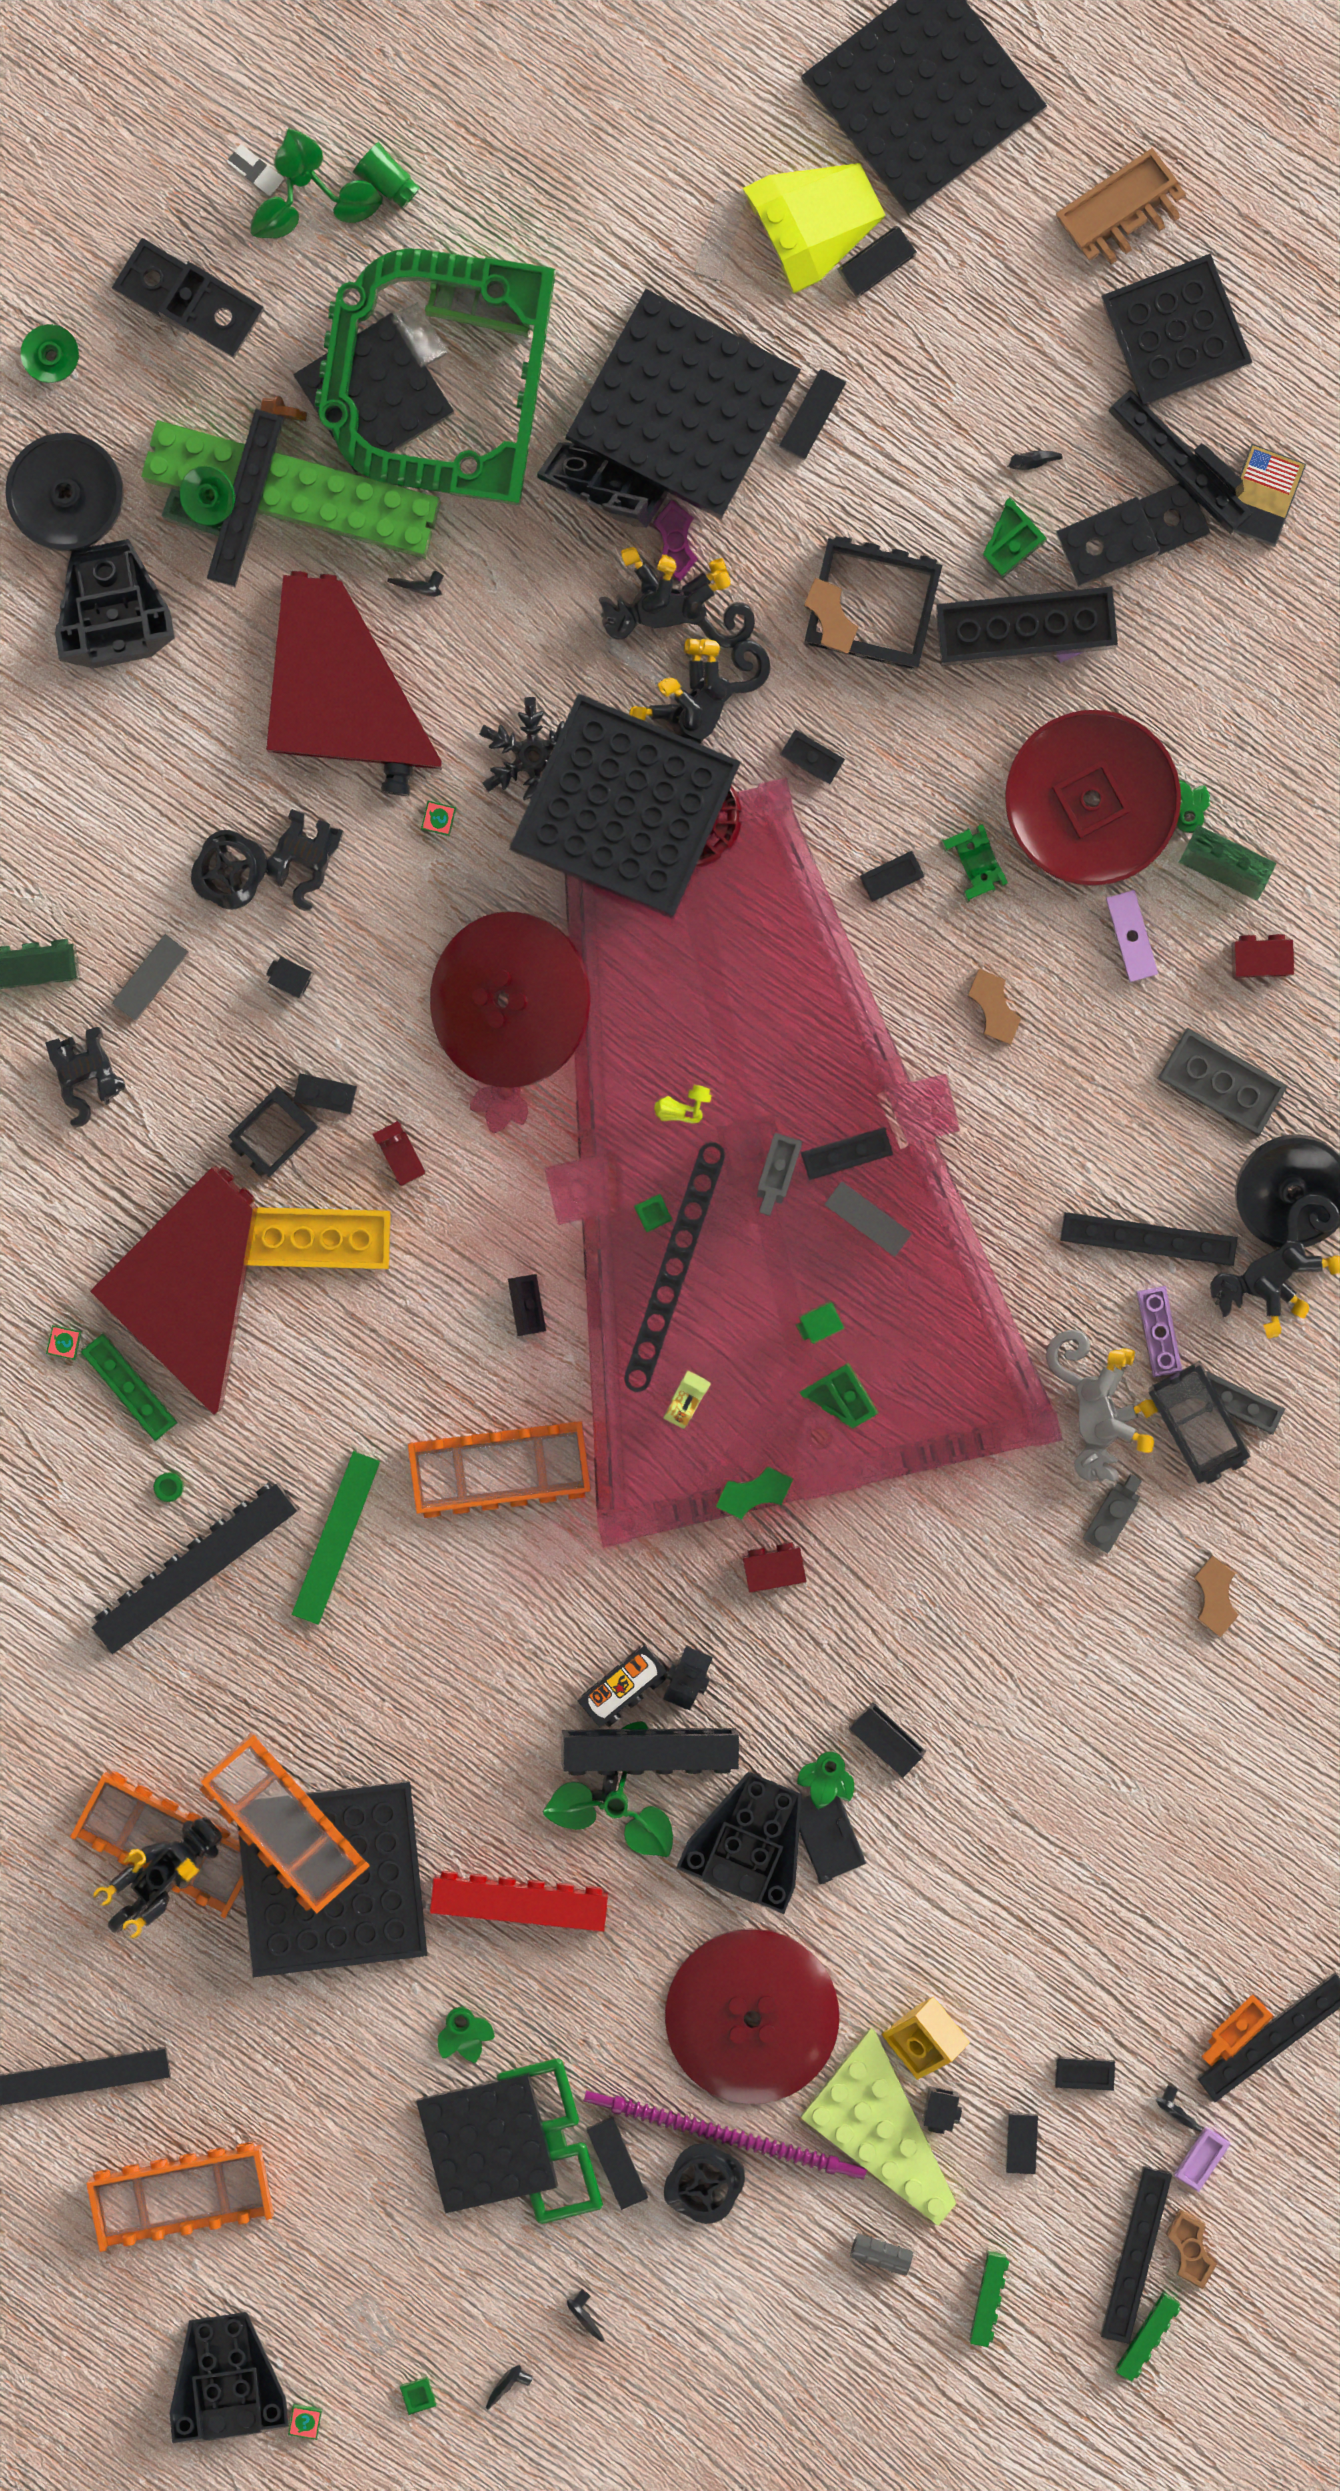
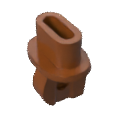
M275 396L274 399L263 398L260 410L283 416L284 419L306 422L307 412L285 406L281 396Z

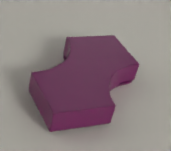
M670 500L653 521V524L658 528L663 538L664 546L661 556L664 554L675 560L676 570L672 577L680 583L698 561V558L691 551L687 539L688 530L694 518L673 500Z

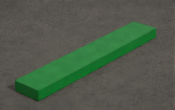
M353 1451L291 1615L317 1625L320 1624L380 1465V1460Z

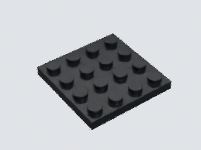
M1211 253L1101 296V301L1143 405L1151 404L1253 363Z
M392 312L357 334L348 396L355 403L359 413L357 433L371 446L392 453L454 414V410ZM328 353L293 374L318 415L319 407H315L317 389H322L324 378L319 377L320 365L322 360H327ZM338 408L331 409L327 414V420L331 423H336L342 418V411ZM328 430L332 438L334 439L333 432ZM351 466L354 473L357 475L359 472Z
M529 2073L430 2095L416 2100L445 2214L558 2187Z

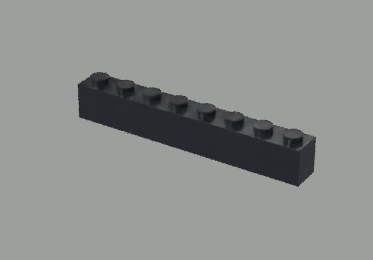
M270 1482L265 1484L255 1492L258 1498L249 1504L247 1500L243 1501L232 1510L235 1516L226 1522L224 1518L220 1519L209 1528L212 1534L204 1540L201 1536H198L186 1546L189 1551L180 1558L178 1554H175L163 1564L166 1567L163 1572L156 1575L153 1571L140 1581L143 1587L136 1593H133L130 1589L117 1599L120 1603L118 1607L112 1611L107 1607L94 1617L97 1623L91 1628L112 1655L300 1510L279 1482L273 1486Z

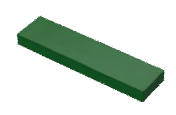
M104 1333L81 1351L82 1355L154 1441H157L178 1423Z

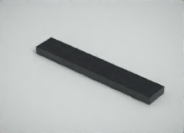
M1131 389L1109 408L1108 411L1230 535L1250 518L1253 512L1147 405H1143L1141 399Z
M255 409L233 485L235 494L234 507L230 515L222 523L207 580L236 588L284 422L283 416Z
M1064 1212L1060 1241L1229 1266H1234L1238 1237L1068 1212Z
M1336 1973L1332 1974L1266 2024L1233 2057L1231 2056L1227 2061L1221 2058L1212 2067L1196 2077L1213 2101H1218L1340 2008L1339 1976Z
M163 2047L0 2074V2105L171 2077L167 2048Z
M1146 2166L1142 2168L1100 2333L1103 2338L1130 2344L1172 2179V2173Z

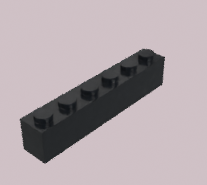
M736 1728L562 1730L561 1765L564 1772L575 1776L585 1775L586 1771H597L600 1775H613L615 1771H626L627 1774L640 1775L644 1771L656 1770L658 1774H672L673 1770H685V1773L699 1774L702 1773V1770H714L715 1773L726 1774L730 1773L731 1769H739V1734Z

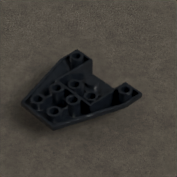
M748 1771L687 1841L676 1869L749 1902L785 1914L796 1886L802 1794Z
M247 2312L189 2320L169 2413L173 2444L254 2435L289 2427L286 2396Z

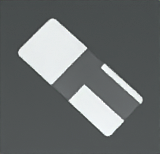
M242 144L238 146L227 160L228 164L268 196H271L284 180L281 175Z

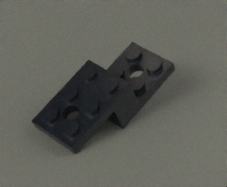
M141 238L112 286L114 291L186 335L189 332L233 359L264 311L262 305L190 261L185 264L144 238ZM151 271L160 274V282L155 286H148L144 282L146 274ZM221 310H227L232 314V319L227 325H219L216 322V315Z
M1177 483L1140 500L1138 497L1130 499L1062 528L1055 533L1079 587L1126 566L1132 568L1210 534V530L1197 500L1180 483ZM1170 510L1177 512L1180 517L1179 524L1176 526L1167 525L1164 521L1165 512ZM1098 540L1102 544V552L1099 555L1089 554L1086 549L1088 541Z

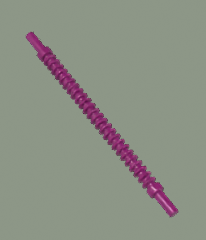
M588 2090L585 2092L583 2102L611 2109V2112L620 2115L623 2112L626 2117L631 2114L633 2119L641 2117V2121L648 2119L650 2124L656 2121L658 2126L663 2123L665 2128L673 2126V2130L680 2128L682 2133L688 2130L690 2135L695 2132L698 2137L701 2135H705V2139L712 2137L714 2142L720 2139L722 2144L728 2141L730 2146L733 2144H737V2148L745 2146L746 2151L752 2148L754 2153L760 2150L762 2155H765V2153H769L770 2157L777 2155L778 2160L784 2157L786 2162L792 2159L794 2164H797V2162H801L802 2166L809 2164L811 2169L816 2166L818 2171L823 2168L826 2173L832 2175L837 2172L864 2180L867 2170L865 2168L841 2162L836 2156L829 2155L827 2158L824 2153L818 2156L816 2151H813V2153H809V2149L801 2151L800 2146L794 2149L792 2144L786 2147L784 2142H781V2144H777L776 2140L769 2142L768 2137L762 2140L760 2135L754 2138L752 2133H749V2135H745L744 2131L737 2133L736 2128L730 2131L728 2126L722 2129L720 2124H717V2126H713L712 2122L705 2124L703 2119L698 2122L696 2117L690 2120L688 2115H685V2117H681L680 2113L673 2115L671 2110L666 2113L664 2108L658 2111L656 2106H653V2108H648V2104L641 2106L639 2101L633 2104L632 2099H629L627 2102L622 2096L616 2095L613 2098Z

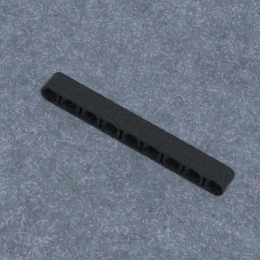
M716 1142L706 1143L699 1150L625 1372V1385L633 1392L644 1391L651 1382L725 1159V1152L723 1147ZM715 1147L719 1150L720 1159L717 1163L709 1164L704 1160L703 1153L706 1148ZM698 1175H706L711 1181L710 1188L705 1192L698 1191L694 1186V1180ZM692 1202L699 1204L702 1210L700 1217L695 1220H691L685 1215L686 1205ZM682 1230L688 1231L692 1235L691 1245L685 1248L678 1246L675 1241L677 1233ZM673 1258L679 1259L683 1264L682 1272L675 1276L670 1275L666 1270L667 1262ZM667 1286L673 1290L674 1297L669 1303H661L657 1299V1291L661 1287ZM654 1314L662 1316L665 1321L664 1327L659 1331L651 1330L647 1324L649 1317ZM649 1342L654 1345L655 1354L653 1357L644 1359L639 1355L638 1348L642 1343ZM635 1370H640L646 1375V1381L640 1387H635L629 1382V1375Z

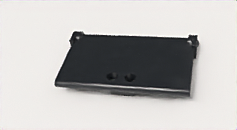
M811 1795L802 1798L799 1833L818 1877L819 1885L833 1880V1877L866 1864L841 1799L835 1796L833 1801L827 1806L818 1809L813 1804Z

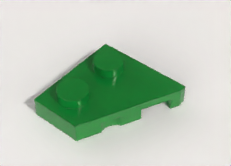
M1009 497L1005 502L1001 517L995 525L991 540L985 548L983 558L1003 579L1047 541V538Z
M849 1362L799 1392L802 1397L808 1398L822 1407L821 1409L830 1415L836 1416L841 1422L852 1429L879 1413Z

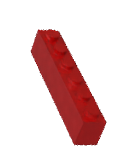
M441 1871L440 1875L435 1874L433 1879L430 1913L604 1932L608 1893L603 1892V1888L597 1886H586L585 1890L574 1889L573 1884L557 1883L556 1887L545 1886V1882L540 1880H528L527 1884L516 1883V1879L511 1877H499L498 1881L487 1880V1876L483 1874H470L469 1878L458 1877V1872Z

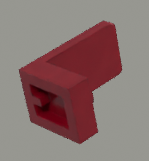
M400 1121L372 1134L377 1145L380 1146L399 1185L403 1186L425 1175L426 1171Z

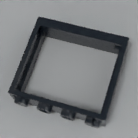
M835 536L834 539L828 538L819 579L822 581H828L834 553L930 575L912 654L853 640L848 653L851 656L917 671L942 565L937 564V560L929 558V556L921 555L920 559L908 557V552L899 549H892L890 553L880 550L881 546L869 542H863V546L852 544V539L847 537ZM811 611L804 645L842 653L821 645L822 633L816 632L818 618Z

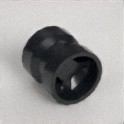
M385 763L384 773L386 778L382 783L381 792L398 796H410L411 787L408 785V780L413 774V766Z

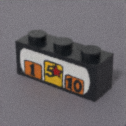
M643 1643L582 1694L577 1702L599 1728L604 1724L610 1727L621 1718L619 1712L628 1705L630 1709L633 1708L644 1698L641 1694L648 1687L654 1690L666 1680L664 1674L667 1672V1668L647 1644Z

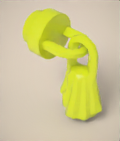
M693 1085L692 1090L688 1092V1098L696 1100L694 1107L682 1104L669 1096L660 1098L654 1106L655 1114L661 1121L676 1120L692 1124L699 1123L703 1117L700 1110L701 1102L710 1103L711 1101L710 1088ZM686 1111L693 1112V1118L686 1117Z

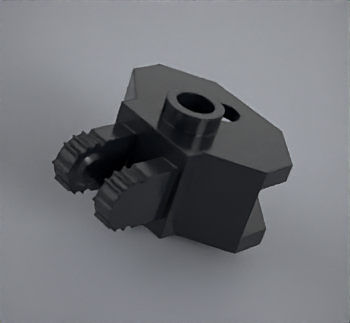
M686 1645L678 1664L672 1663L666 1679L670 1680L663 1700L690 1711L698 1693L704 1695L710 1678L705 1676L713 1656L706 1655Z

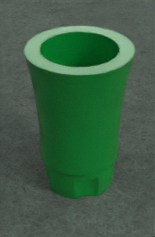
M377 142L364 155L352 172L366 182L371 183L390 201L393 200L402 208L406 207L420 190V187L411 179L412 176L401 168L380 142Z

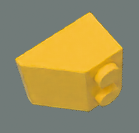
M934 1996L915 2006L881 2034L917 2080L951 2063L970 2043Z

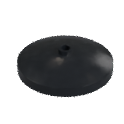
M54 433L33 441L17 455L7 475L5 495L7 507L14 523L31 541L50 550L76 551L95 544L112 529L122 509L124 490L119 469L103 447L93 440L78 434ZM65 490H70L72 494L69 499L66 497L62 499V493Z
M1299 1134L1285 1135L1262 1144L1245 1160L1236 1180L1235 1201L1242 1221L1255 1237L1271 1246L1280 1248L1287 1240V1218L1291 1206L1300 1197L1308 1194L1321 1195L1333 1202L1339 1212V1222L1332 1231L1326 1233L1319 1232L1310 1225L1308 1215L1315 1212L1322 1222L1327 1221L1329 1215L1319 1205L1312 1204L1306 1206L1301 1211L1298 1219V1241L1302 1243L1303 1247H1309L1323 1241L1340 1226V1154L1332 1146L1312 1136ZM1291 1186L1295 1187L1292 1190H1288V1188Z

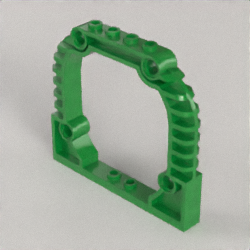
M406 248L380 256L359 274L355 282L342 284L338 289L336 301H331L329 306L328 319H333L331 331L326 330L324 348L328 349L327 360H322L320 365L319 377L324 378L322 389H317L315 407H319L321 423L333 432L335 442L347 462L362 475L383 483L520 506L556 277L555 268L487 257L483 259L432 250ZM404 281H423L481 291L484 301L489 306L500 308L506 305L519 318L524 327L534 329L529 362L524 361L522 366L521 379L526 380L525 390L518 393L517 408L521 409L516 442L504 441L497 448L481 457L474 451H463L456 456L454 462L389 453L371 446L357 433L359 413L355 403L348 396L358 326L359 323L367 320L374 313L378 292L395 283ZM499 284L503 286V295L499 298L490 297L488 290L491 285ZM351 291L360 294L359 302L353 306L345 303V296ZM333 408H338L342 411V418L336 423H331L327 420V414ZM467 459L477 462V468L472 474H465L461 471V465Z

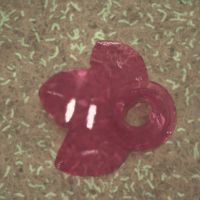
M502 1087L480 1088L471 1100L470 1110L486 1112V1122L492 1133L503 1130L510 1120L524 1125L528 1116V1106L520 1097V1087L511 1088L512 1093L509 1097L501 1095Z

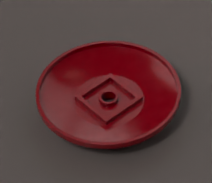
M1104 710L1071 712L1057 717L1040 727L1018 751L1009 770L1005 789V808L1008 823L1016 842L1026 856L1036 866L1051 876L1065 882L1086 886H1101L1123 881L1149 866L1169 843L1178 822L1181 805V788L1178 773L1170 754L1161 741L1149 729L1130 717ZM1088 791L1096 792L1100 797L1098 806L1088 807L1083 800L1084 794Z
M497 912L478 918L465 926L452 938L444 949L432 978L430 1012L440 1045L450 1060L461 1071L479 1082L495 1087H524L538 1083L557 1072L571 1058L579 1046L585 1033L590 1013L589 979L585 965L576 947L552 923L528 913ZM503 991L507 993L509 998L508 1004L504 1008L498 1002V997Z
M739 1929L726 1932L706 1941L695 1949L676 1972L668 1991L665 2006V2026L668 2042L672 2053L683 2071L692 2081L710 2094L742 2104H762L777 2101L798 2092L809 2084L828 2061L834 2049L839 2029L840 2014L836 1990L820 1960L798 1941L784 1934L764 1929ZM749 2011L758 2012L761 2016L760 2023L756 2026L747 2025L744 2022L745 2014Z

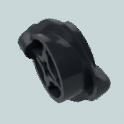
M217 831L207 838L199 857L192 867L191 882L193 888L202 898L212 901L221 908L228 910L240 909L253 899L257 887L266 873V854L258 843L243 837L235 831ZM226 846L237 848L244 854L246 859L236 860L232 852H228ZM217 851V865L213 870L209 871L210 860ZM232 865L233 871L230 874H226L225 869ZM249 868L248 880L241 889V875L243 871ZM221 879L224 881L226 887H230L232 894L219 890L212 880Z
M695 2144L689 2146L678 2156L672 2171L666 2178L664 2184L665 2202L675 2211L690 2217L696 2222L703 2224L716 2223L730 2213L735 2200L741 2193L745 2183V2168L736 2158L718 2150L712 2145ZM706 2164L715 2166L720 2172L710 2171ZM694 2165L695 2178L682 2185V2173L688 2167ZM703 2179L705 2183H710L709 2188H705L704 2184L699 2185L700 2180ZM727 2183V2194L720 2201L715 2202L714 2190ZM696 2195L700 2197L703 2204L692 2200L689 2196Z

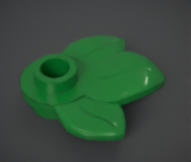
M1179 780L1181 805L1176 826L1182 832L1194 833L1204 824V812L1210 806V794L1205 785L1199 786L1192 791L1188 784ZM1187 814L1195 816L1194 820L1190 822L1186 821L1184 817Z
M824 1752L818 1757L816 1762L803 1766L798 1774L797 1784L810 1787L811 1799L818 1809L827 1806L833 1801L835 1796L848 1802L853 1797V1777L845 1771L844 1760L836 1752ZM832 1761L836 1764V1768L834 1771L829 1772L825 1769V1764Z
M456 2007L452 2009L447 2015L446 2027L438 2035V2050L441 2057L447 2058L458 2051L465 2059L476 2063L482 2052V2041H489L495 2038L493 2028L486 2019L474 2017L468 2008ZM462 2016L466 2019V2024L458 2026L455 2019Z

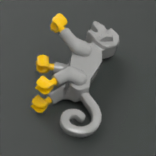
M1079 1330L1061 1332L1050 1341L1046 1350V1360L1049 1369L1055 1376L1076 1388L1080 1399L1079 1432L1086 1442V1448L1074 1461L1075 1471L1080 1477L1089 1481H1095L1097 1478L1100 1482L1104 1479L1117 1481L1119 1474L1108 1463H1116L1118 1459L1108 1453L1107 1447L1120 1437L1130 1443L1132 1440L1138 1441L1137 1451L1152 1452L1154 1446L1153 1437L1136 1433L1137 1429L1124 1424V1422L1138 1418V1413L1141 1411L1147 1419L1157 1413L1158 1409L1152 1399L1144 1400L1137 1406L1131 1404L1117 1410L1114 1406L1111 1396L1115 1393L1124 1374L1122 1367L1125 1364L1132 1366L1135 1357L1134 1350L1122 1348L1111 1351L1107 1359L1108 1365L1103 1367L1099 1377L1081 1378L1060 1363L1058 1350L1063 1343L1075 1340L1078 1343L1077 1350H1066L1064 1357L1070 1361L1081 1360L1089 1353V1338Z

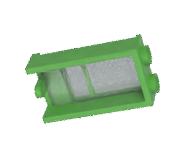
M435 283L430 285V298L428 305L425 306L426 316L488 328L529 338L530 330L534 331V329L524 327L519 318L506 305L500 308L489 306L484 301L481 291ZM499 284L491 285L488 290V295L492 298H499L504 293V287Z

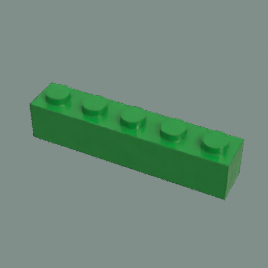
M992 2251L987 2252L969 2338L970 2344L988 2347L989 2342H993L994 2332L992 2327L993 2324L996 2325L998 2314H996V2308L1000 2307L1002 2296H999L1000 2289H1004L1005 2278H1003V2275L1009 2266L1006 2254Z
M1164 2291L1162 2292L1116 2365L1115 2370L1118 2374L1131 2382L1134 2378L1137 2379L1140 2376L1142 2365L1150 2360L1152 2349L1158 2347L1161 2342V2335L1163 2332L1166 2333L1171 2326V2319L1180 2312V2303L1177 2299Z

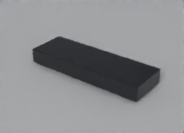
M820 369L779 447L805 461L843 391L846 381Z
M885 1127L801 1152L809 1180L894 1155Z
M614 2117L587 2127V2133L621 2210L648 2199V2195Z

